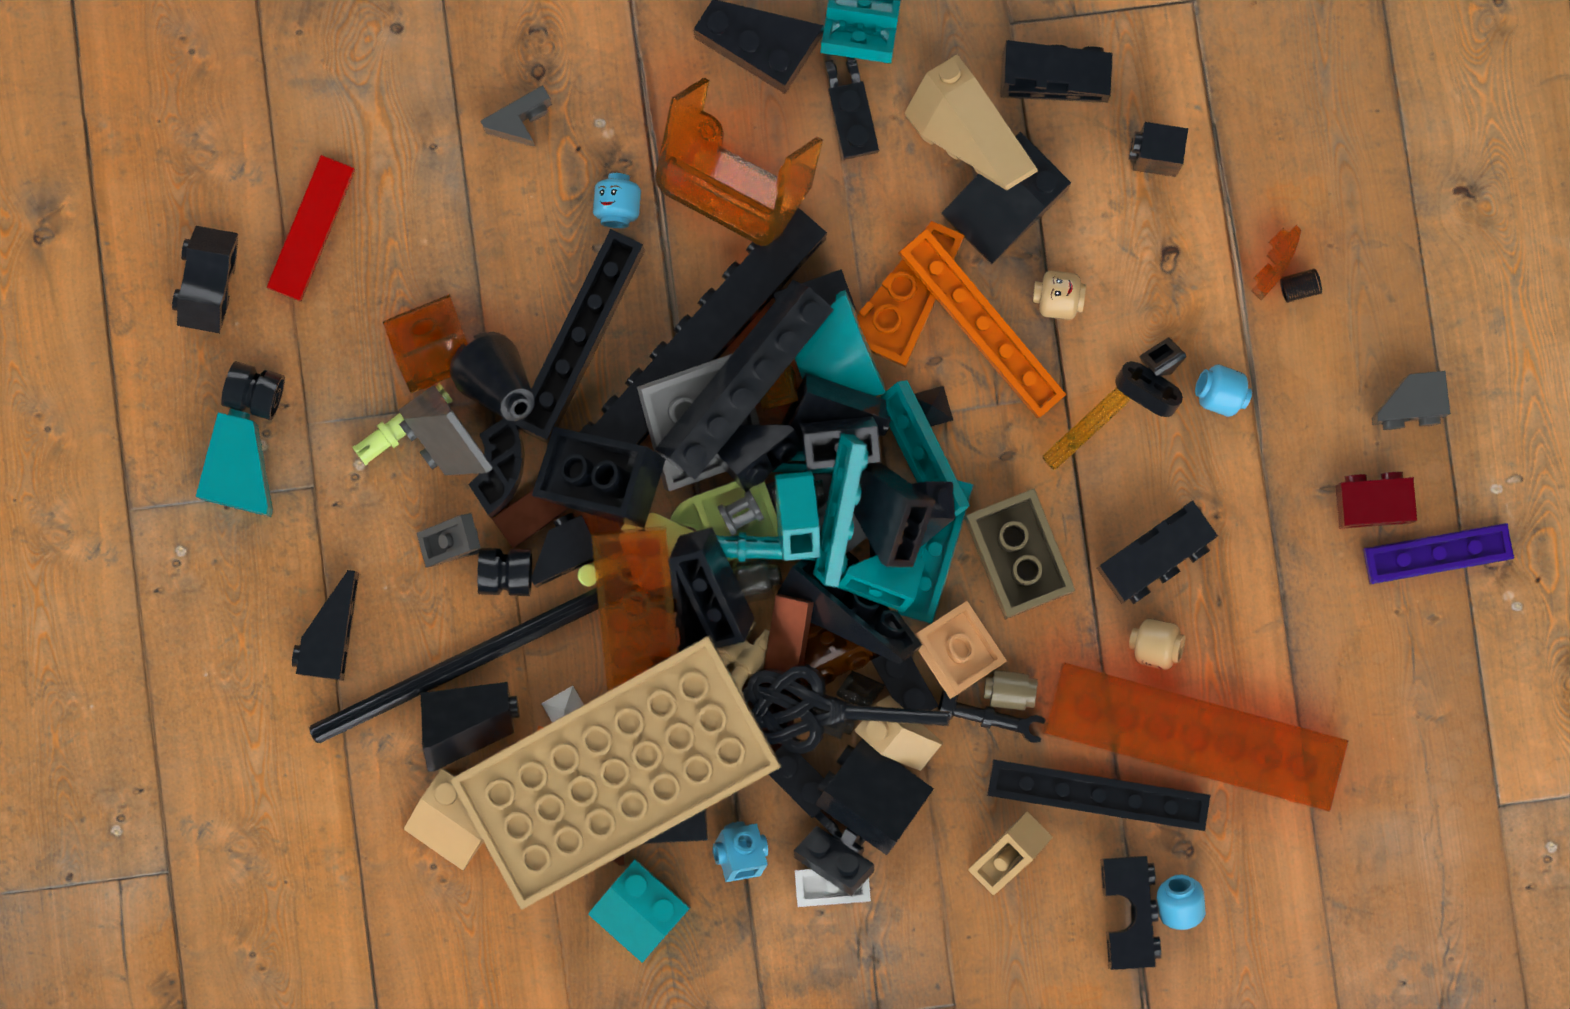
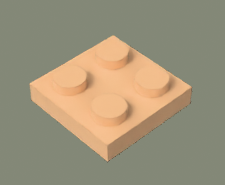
M965 601L915 634L922 643L918 650L950 699L1007 662L968 601Z

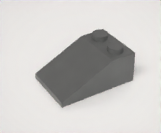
M435 385L399 409L404 418V421L399 425L411 441L418 438L425 449L420 451V454L432 470L438 466L444 475L488 473L493 469Z

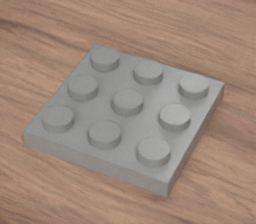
M732 354L637 387L653 449L656 453L658 452L655 448ZM755 407L740 425H760ZM714 456L697 479L694 480L679 471L666 459L661 478L664 489L672 491L726 471L720 466L716 456Z

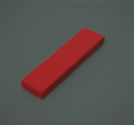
M323 155L320 156L267 284V289L302 302L355 173V168Z

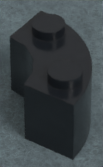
M195 226L191 239L184 240L181 259L186 261L181 289L175 290L172 300V310L177 311V326L220 334L230 299L228 295L229 281L232 274L235 273L238 233Z
M505 418L479 434L484 445V456L493 469L488 473H479L468 484L491 519L498 515L514 497L521 483L525 465L524 444L520 431L514 424L515 421H509Z

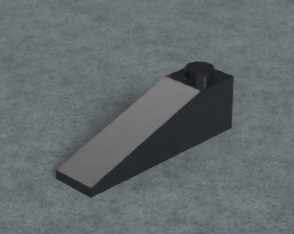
M850 552L846 553V570L848 567L860 563ZM816 558L815 561L802 559L792 566L776 594L814 602L811 623L899 665L922 646V643L898 612L890 610L885 605L835 586H825L813 574Z

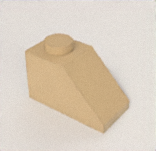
M889 695L874 705L875 707L903 708ZM862 720L854 730L881 755L919 771L926 766L943 745V742L923 724Z
M1027 811L968 871L994 896L1041 852L1053 836Z

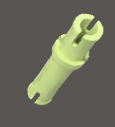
M438 383L436 388L448 404L453 402L443 386ZM401 413L385 424L383 422L377 425L378 429L352 447L365 466L390 446L393 449L398 446V440L406 435L399 425L404 421Z

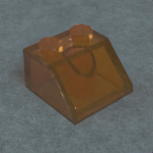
M450 294L383 321L395 360L410 393L430 388L434 384L450 378L451 360L457 349L463 343L465 346L469 344Z

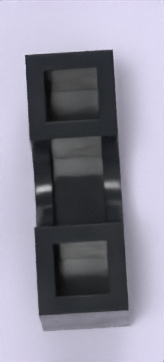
M1147 856L1100 859L1103 896L1121 895L1133 907V919L1127 928L1121 931L1106 932L1108 968L1110 970L1156 967L1155 959H1161V942L1159 936H1153L1152 922H1158L1159 918L1157 900H1151L1150 885L1156 884L1154 863H1148Z

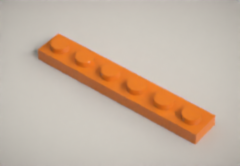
M927 228L898 252L901 258L1036 418L1043 416L1067 395Z

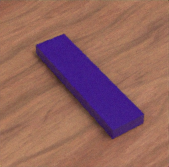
M1508 523L1363 549L1370 585L1514 559Z

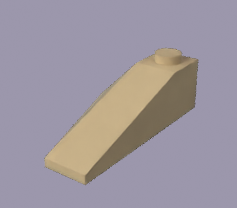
M958 55L953 56L926 73L905 111L907 119L923 140L931 145L935 143L945 149L952 158L956 160L959 158L974 167L975 172L1005 190L1012 188L1038 172L1036 166L975 76Z

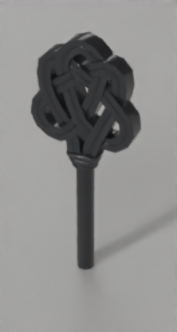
M808 664L795 665L786 672L775 669L759 670L749 678L747 687L742 690L747 705L750 700L754 706L751 712L770 745L780 743L788 751L799 754L812 751L823 739L824 725L830 724L832 726L841 722L844 723L847 719L949 726L950 721L949 711L848 705L846 701H842L837 697L825 695V679L818 669ZM797 678H804L808 680L811 687L803 683L802 681L798 680ZM763 682H769V683H772V684H771V686H769V685H765V684H762V683H763ZM786 689V690H788L789 692L793 693L794 695L789 694V693H787V692H785V691H783V690ZM776 703L786 709L774 712L771 705ZM817 707L826 711L817 714L812 708ZM798 717L802 719L801 721L789 725L787 727H785L783 724ZM810 731V736L806 740L796 738V736Z

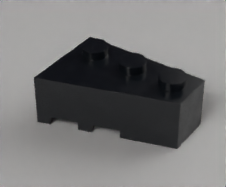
M712 0L693 30L695 39L786 94L822 38L824 25L720 0Z
M1006 40L1002 54L1000 98L1108 103L1111 96L1112 53L1104 52V48L1095 46L1077 49L1068 48L1064 45H1044Z
M1192 500L1179 511L1097 567V570L1121 604L1128 599L1135 604L1151 593L1147 586L1159 578L1162 583H1165L1181 572L1177 567L1179 563L1188 557L1194 563L1211 551L1207 544L1218 537V535Z
M713 528L680 535L669 557L672 594L676 602L677 611L675 622L676 628L679 630L680 639L679 652L710 636L716 648L745 642L755 617Z

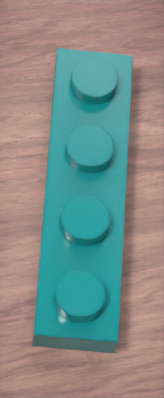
M908 380L898 381L879 397L886 400L887 415L891 417L890 428L917 483L924 481L953 482L956 518L970 505Z
M841 434L820 538V557L816 558L813 573L825 586L839 587L840 577L844 575L847 568V557L845 554L847 541L851 540L854 533L852 516L854 506L859 503L861 497V486L859 484L861 471L866 468L868 462L867 445L855 435Z
M958 480L969 503L974 485ZM967 509L919 548L916 558L926 562L916 598L904 613L898 611L901 616L928 624L934 622Z

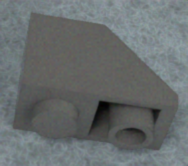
M1446 371L1417 373L1406 376L1372 417V425L1383 424V430H1395L1405 428V422L1419 421L1420 427L1441 424V418L1451 414Z

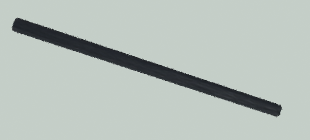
M631 571L310 725V734L316 743H322L421 695L420 693L428 692L621 599L642 587L635 582Z

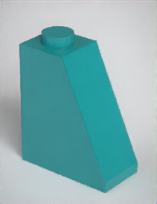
M229 409L228 415L218 412L196 497L203 501L271 517L273 508L258 424L249 420L251 414L234 409Z

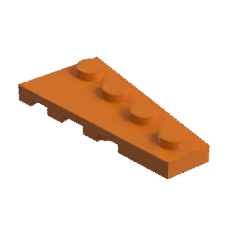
M931 221L926 228L955 260L965 235ZM903 259L882 282V285L873 297L859 311L857 318L871 353L906 368L937 299Z

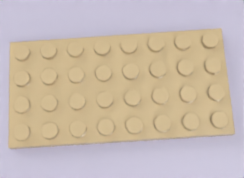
M708 636L450 779L522 910L781 767V764L713 641Z

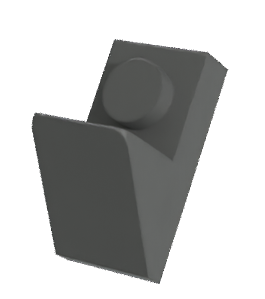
M542 85L482 119L480 122L486 134L535 147L533 139L524 126L523 121L529 119L530 122H533L548 113L547 107L551 106L552 102Z
M472 513L459 515L417 532L426 568L476 555L481 548Z

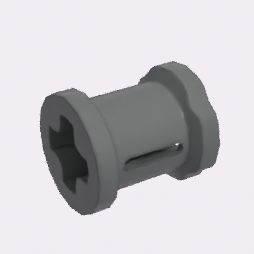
M750 490L745 492V497L727 506L722 504L717 506L732 536L737 534V529L756 519L759 522L764 520ZM749 508L747 512L733 518L734 514Z

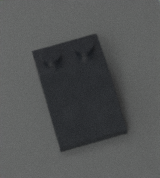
M1021 132L1015 137L1036 166L1038 172L1008 190L978 174L941 213L961 234L965 235V238L991 265L1069 190L1071 182Z
M553 427L532 496L611 521L645 528L666 459L647 446Z

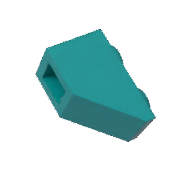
M812 471L775 475L777 531L783 560L820 557L819 520Z

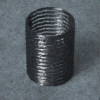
M1315 268L1280 278L1282 294L1287 303L1322 294L1321 280Z

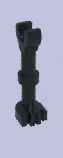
M944 689L942 690L937 711H949L950 720L955 716L981 723L980 726L990 729L991 726L1021 733L1023 738L1031 743L1041 742L1040 737L1031 735L1029 726L1033 722L1045 724L1046 719L1042 716L1034 715L1024 719L995 712V708L985 706L983 709L957 702L959 694L950 699Z

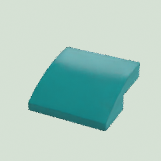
M828 0L820 53L891 63L901 0Z

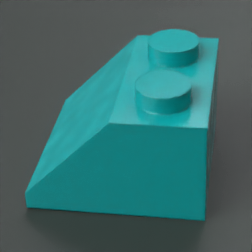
M635 859L612 884L588 915L643 963L691 907Z

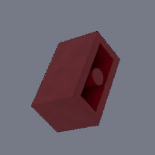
M1403 472L1382 473L1381 480H1367L1366 474L1345 476V482L1335 486L1339 529L1412 524L1417 521L1414 477L1403 478Z

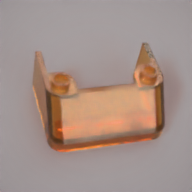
M702 78L671 98L656 171V183L662 193L755 244L761 246L768 245L781 235L812 188L823 139L816 137L787 156L784 165L779 170L778 177L722 148L724 131L721 123L714 116L703 111L710 80Z

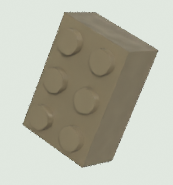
M1035 489L966 515L965 522L1005 620L1075 591Z

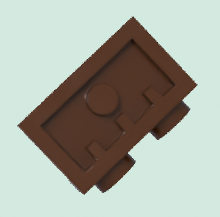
M817 625L809 628L804 664L818 669L825 679V685L834 681L837 676L850 670L863 668L869 661L875 658L874 652Z

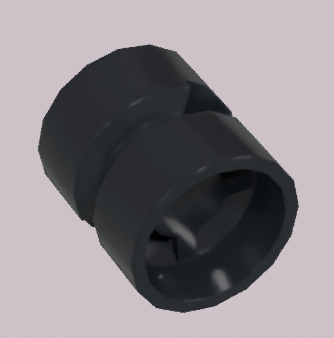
M235 361L230 367L224 383L221 405L239 411L249 408L252 415L272 420L282 398L285 376L268 370L258 374L254 366Z
M480 548L477 574L478 594L500 595L502 590H506L510 596H530L532 587V550L511 549L508 554H504L500 548Z

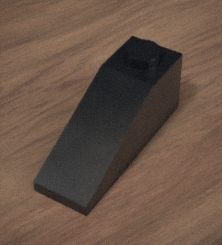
M347 570L301 637L300 645L294 646L292 667H297L296 674L344 681L359 579L358 572Z

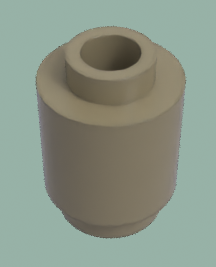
M994 670L993 677H986L984 698L990 699L991 707L1025 710V707L1034 708L1038 679L1029 678V674Z

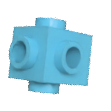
M745 822L728 824L721 830L715 841L716 843H713L714 860L717 865L721 864L725 882L759 877L768 865L765 857L768 855L767 840L764 834L760 835L757 823L745 825Z

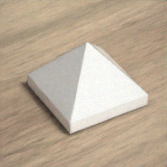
M574 686L541 703L552 723L584 706Z

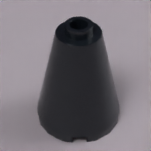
M496 332L479 333L473 336L475 340L467 346L463 343L452 358L450 368L451 378L458 391L509 421H519L527 417L534 407L535 399L515 344L505 335Z

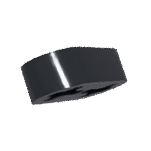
M1131 361L1125 363L1116 376L1115 383L1119 391L1156 415L1170 417L1182 403V392L1177 386L1161 376H1156L1149 368L1138 362Z

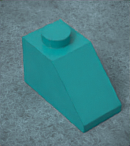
M876 555L848 567L844 575L840 577L839 587L837 588L904 613L916 598L926 561L916 558L913 567H886Z

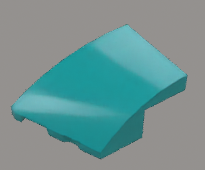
M846 290L840 291L836 295V301L831 305L834 309L833 312L795 357L802 380L805 374L808 373L873 396L886 393L884 382L872 359L871 350L858 323L856 311Z

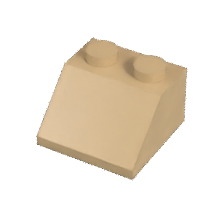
M441 768L419 800L404 830L464 871L484 841L450 779L456 776L448 770Z

